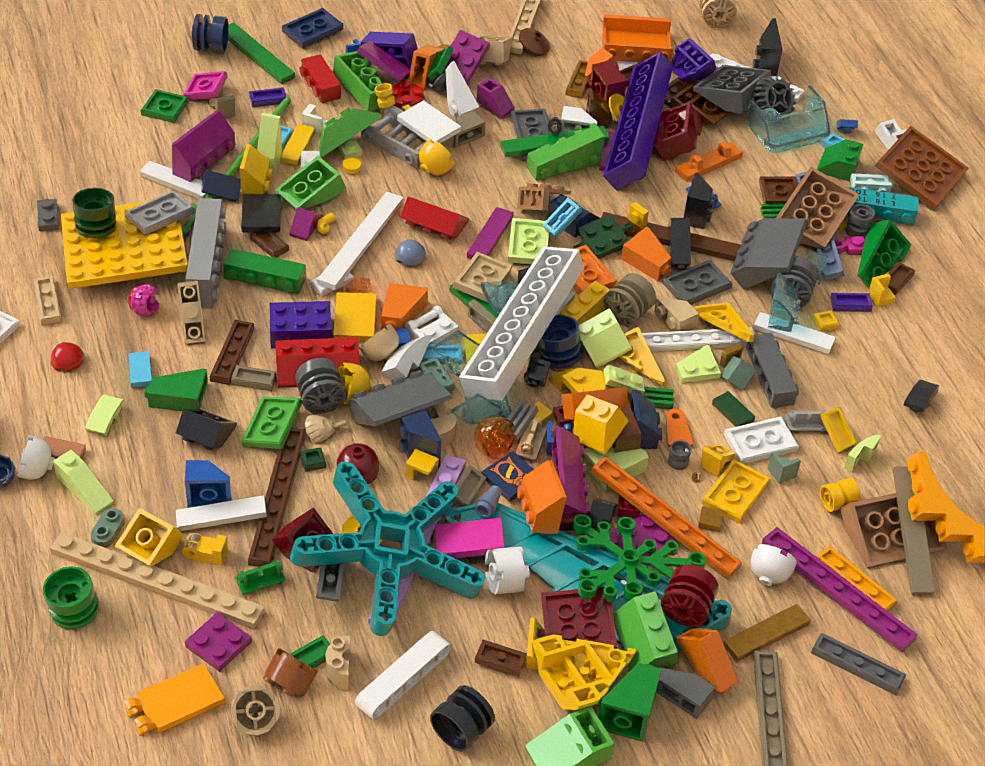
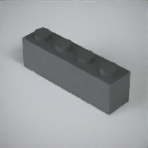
M772 333L754 335L753 342H748L746 350L770 407L794 405L796 396L799 395V389L797 384H794L791 370L787 368L785 356L780 352L779 342L775 340Z

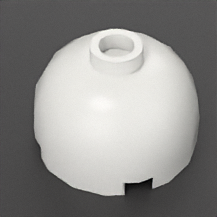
M29 435L16 477L35 480L44 476L47 469L52 470L55 458L51 457V447L45 440Z
M760 544L753 549L750 565L754 575L759 578V582L771 586L772 584L783 583L791 577L797 564L796 559L789 553L787 557L780 554L782 549Z

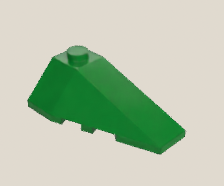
M890 219L873 223L865 238L857 276L868 288H870L873 277L884 275L892 270L895 264L901 262L912 245Z

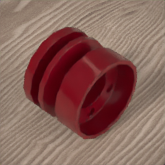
M681 565L673 571L668 587L665 589L661 599L663 613L670 620L683 626L696 627L702 625L707 620L711 605L718 593L719 584L716 578L706 569L696 565Z

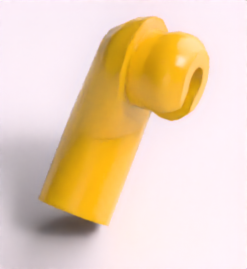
M332 212L317 220V230L319 233L327 234L329 232V224L336 220Z

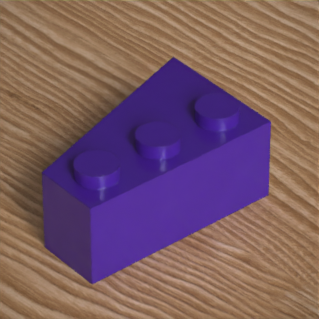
M370 31L360 42L361 45L369 41L373 42L410 69L413 53L418 49L414 33Z

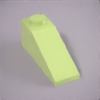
M262 113L257 150L270 160V168L273 169V173L276 172L281 163L280 116Z
M72 450L53 460L56 478L95 515H98L114 504L113 499L86 463Z

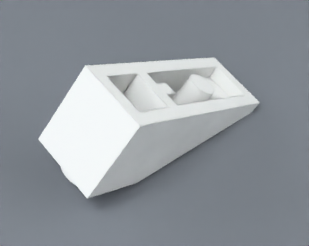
M454 61L451 62L446 69L447 103L450 114L457 121L458 116L472 110L476 112L479 106Z

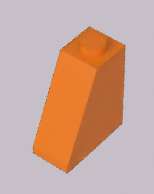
M427 44L414 51L409 75L410 83L418 85L423 90L427 87L430 81L427 74L438 52L443 48Z
M647 226L623 245L621 257L623 261L656 281L669 274L671 270V256Z
M389 283L381 315V330L384 328L388 330L386 326L389 323L394 329L406 328L405 323L413 320L427 305L428 288Z
M692 628L675 637L676 642L697 675L715 686L714 692L719 694L725 693L731 689L732 685L738 682L718 630Z

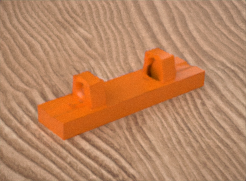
M722 142L719 143L718 148L701 156H698V154L692 155L690 161L676 166L675 172L688 182L694 178L695 173H699L702 176L742 158L743 151L732 142L728 144Z

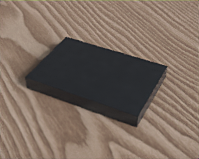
M243 194L242 232H280L281 196L279 194Z

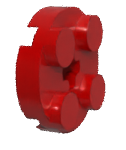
M402 80L400 83L392 86V95L395 98L394 106L401 110L405 105L413 107L423 101V88L410 83L409 80Z

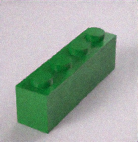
M231 248L223 263L224 278L295 294L300 293L306 280V264Z

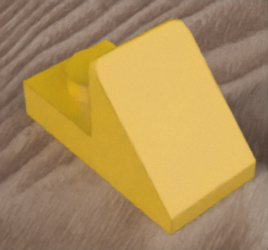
M719 443L704 446L701 467L715 476H719L725 463L732 461L736 453Z

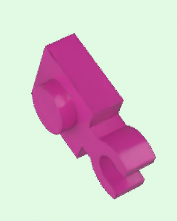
M864 236L845 237L844 241L842 239H834L838 254L847 251L848 255H862L865 242Z

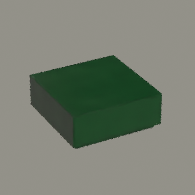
M321 447L300 451L305 472L326 468V461Z

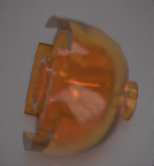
M495 415L484 418L480 421L474 432L475 446L483 455L491 459H499L497 456L501 453L505 456L515 440V434L512 433V427L515 428L514 424L506 418Z

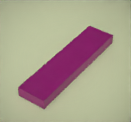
M496 207L468 250L467 258L472 259L476 252L489 256L511 222L514 212Z

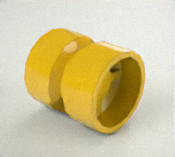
M851 477L839 480L836 484L822 485L820 488L821 502L829 512L840 510L841 507L861 499L859 487Z

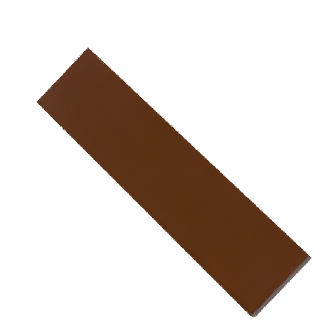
M234 320L209 376L211 382L231 384L235 367L239 365L254 331V323Z

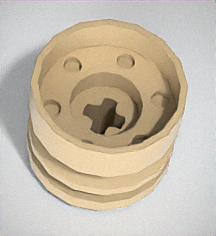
M698 0L702 18L708 26L724 27L730 24L736 17L737 8L734 0Z

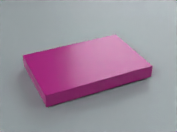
M501 518L435 525L436 550L453 558L486 555L488 550L504 548Z

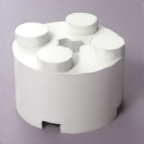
M522 547L498 548L487 551L485 565L489 564V572H485V576L491 593L507 594L525 590V579L529 578V567L524 565Z

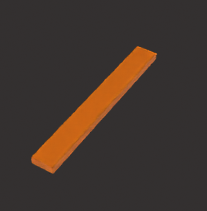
M606 456L592 467L591 473L692 552L704 554L706 556V563L725 578L729 579L741 566L742 562Z

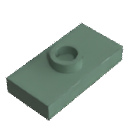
M437 357L420 363L418 369L422 370V373H430L448 392L455 390V384Z

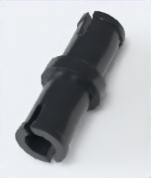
M553 117L548 122V131L551 134H557L562 128V123L558 117Z

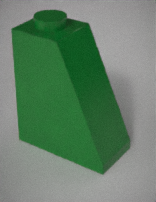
M207 369L153 377L150 386H146L145 398H148L149 407L174 411L200 409L208 385Z

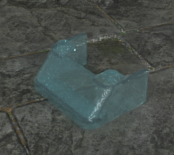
M811 85L807 88L803 105L804 110L780 115L773 108L761 110L753 99L749 101L745 123L765 148L772 153L823 142L830 136L831 132L826 103Z
M457 330L434 345L432 349L445 358V366L448 372L455 374L459 378L480 344ZM479 393L473 397H468L464 394L466 401L451 410L452 414L471 425L504 420L512 412L507 395L500 401L487 399Z

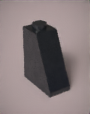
M671 218L668 223L670 266L675 267L676 270H684L686 266L691 264L690 218Z

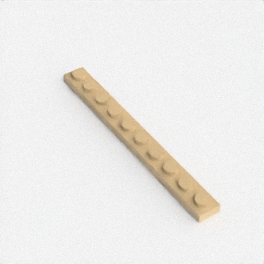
M64 532L60 533L50 547V552L53 555L212 614L218 612L226 619L255 629L265 612L262 605L159 567H150L137 559Z

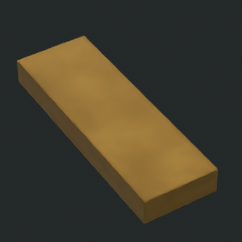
M578 61L566 88L565 95L583 98L589 84L585 77L587 61Z

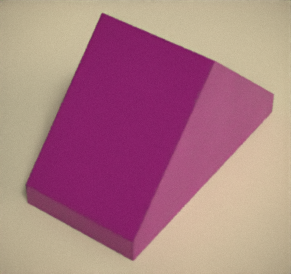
M297 207L290 236L307 241L317 227V220L322 218L323 215Z

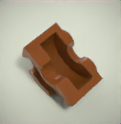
M278 648L264 672L263 680L274 686L276 683L283 686L281 691L291 697H294L296 694L304 696L318 671L294 658L293 655L283 649Z

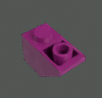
M490 77L477 85V103L502 118L508 115L510 111H514L515 107L503 85Z

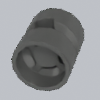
M857 204L851 207L845 229L846 234L849 237L864 236L865 239L872 226L875 215L874 210L864 204Z

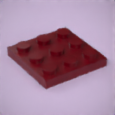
M604 587L598 588L596 595L590 600L582 599L578 589L542 592L541 600L545 637L554 634L562 636L563 640L576 642L577 639L614 645V649H617L612 603L603 598Z

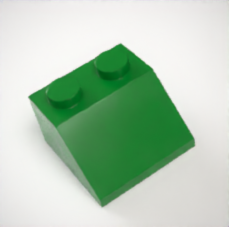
M846 139L825 148L817 170L827 176L851 182V174H854L864 144Z

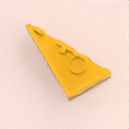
M729 303L693 306L699 312V318L747 342H753L754 334Z
M639 327L624 333L632 350L618 358L662 387L667 385Z

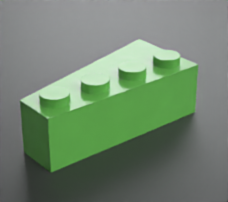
M357 51L336 55L333 66V73L366 111L382 109L378 106V96L375 94V87L382 83L379 77L376 76V71L372 68L371 62L358 54Z
M596 123L589 125V128L584 131L581 129L575 131V135L567 139L562 137L553 145L547 144L528 153L527 169L533 178L537 181L599 165L602 159L605 135Z

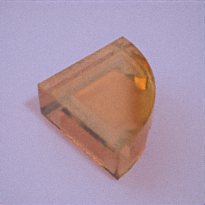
M357 278L350 281L345 286V292L366 293L370 285V279Z

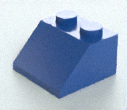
M186 460L185 489L187 508L232 501L230 476L209 460Z

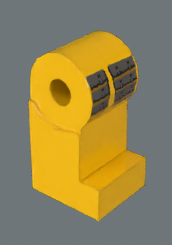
M191 533L187 536L182 553L189 559L223 566L228 552L227 536L218 535L217 538H211Z

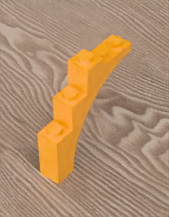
M926 451L916 452L908 459V470L911 474L912 490L915 494L908 499V510L912 521H935V530L938 534L939 542H963V553L967 563H985V526L974 521L949 499L931 469Z

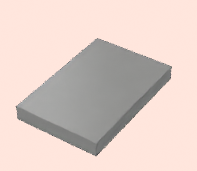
M173 190L125 211L124 214L128 221L143 234L147 235L195 213V207Z

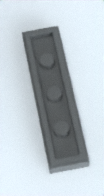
M824 633L820 634L811 650V654L894 695L898 693L906 677L905 673Z

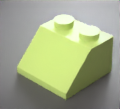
M610 308L579 325L580 340L597 369L632 350Z

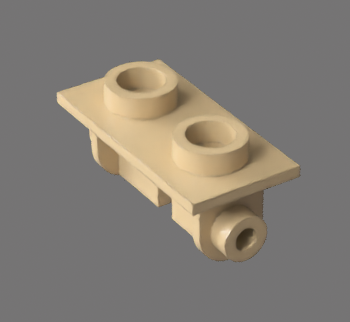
M539 418L531 420L530 425L522 435L516 454L520 457L536 461L546 434V429L542 428Z

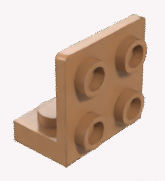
M527 183V187L519 186L517 209L548 211L549 194L571 195V191L564 190V186H553L552 188L550 184H540L538 187V184Z

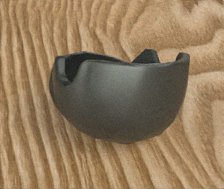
M445 67L442 75L429 81V87L433 91L444 92L447 90V67Z

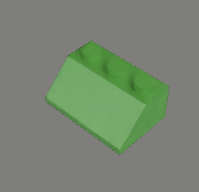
M656 591L633 597L613 613L614 623L624 651H627L628 648L637 649L636 654L628 663L630 670L638 663L650 664L660 668L678 664V652Z

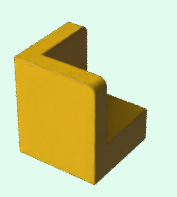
M889 274L872 278L868 293H870V297L877 307L895 302L896 297L888 288L891 279Z
M415 449L406 462L405 477L413 480L418 472L426 475L430 473L436 474L438 472L439 458Z

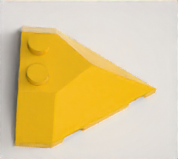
M570 368L549 376L548 379L560 392L568 388L572 393L614 388L605 384L604 370ZM625 370L634 374L638 373V371Z
M554 634L535 639L532 643L540 677L560 707L568 710H578L598 704L637 652V649L628 648L627 651L614 649V645L577 639L576 642L563 640L562 636Z

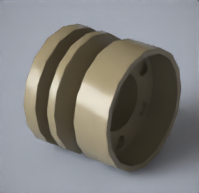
M630 273L604 295L603 303L606 310L610 308L619 324L630 326L655 305L657 298L652 284L646 278L639 274Z

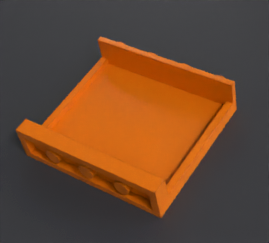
M604 14L602 27L603 49L611 53L617 61L643 62L662 52L672 64L671 19Z

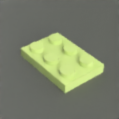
M512 218L508 262L532 264L542 248L548 247L549 231L542 226L545 221Z

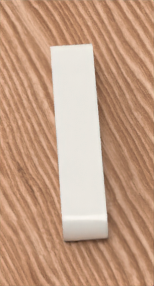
M430 631L362 690L355 700V706L371 719H377L445 659L452 645L435 631Z

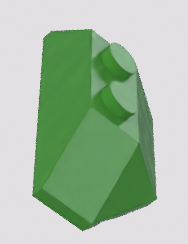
M348 107L340 113L341 117L335 120L333 117L325 122L326 126L322 128L318 148L320 157L328 154L381 119L382 115Z

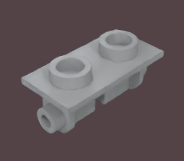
M792 410L785 414L789 431H827L820 417V414L826 412V410L811 411V414H808L807 411Z

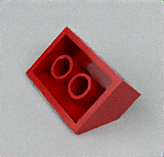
M409 196L400 217L406 220L405 224L414 227L417 224L422 225V230L431 233L434 230L439 231V236L450 239L451 236L457 238L470 219Z

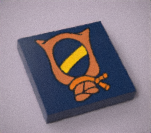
M512 451L481 471V474L486 477V481L491 486L499 487L502 490L501 495L510 502L517 497L518 486H521L523 477L534 469Z

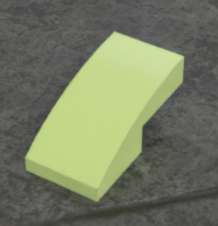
M103 394L94 407L85 429L89 432L107 436L113 419L117 420L124 400Z
M878 434L871 436L856 445L848 454L844 469L852 472L860 459L869 462L878 448L881 436Z

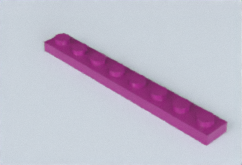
M776 527L763 538V545L782 549L780 554L786 557L788 553L791 554L797 561L795 567L797 572L899 651L903 652L916 640L917 633L781 529Z

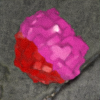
M142 284L133 288L128 297L130 309L141 316H148L157 311L160 303L153 296V294H158L156 288L149 284Z

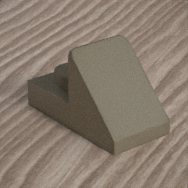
M234 95L209 99L210 105L215 106V110H219L225 119L235 116Z

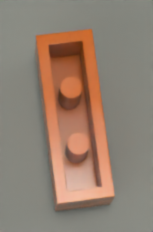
M627 387L562 394L564 419H572L573 423L575 411L586 395L616 405L620 410L624 405L628 404Z

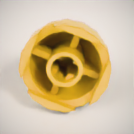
M429 139L419 151L420 168L426 174L443 175L455 166V161L451 162L450 157L452 155L442 144L437 141L432 143V139Z
M344 362V366H340L338 370L346 392L343 404L349 405L348 399L353 398L354 393L362 390L366 392L371 391L372 380L369 378L367 371L360 365Z

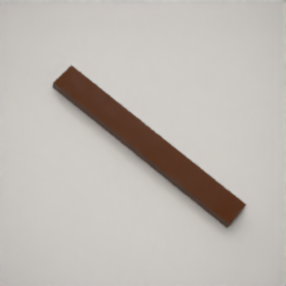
M603 212L602 217H605L611 213ZM611 214L620 226L631 222L628 220V217ZM631 222L633 229L624 232V234L634 237L644 228L641 229ZM647 222V227L650 228L659 242L669 245L668 227ZM690 232L691 251L735 261L741 244Z
M291 428L283 449H278L265 496L267 517L259 518L248 558V565L261 567L272 563L276 549L272 539L281 530L300 458V451H302L306 436V429Z

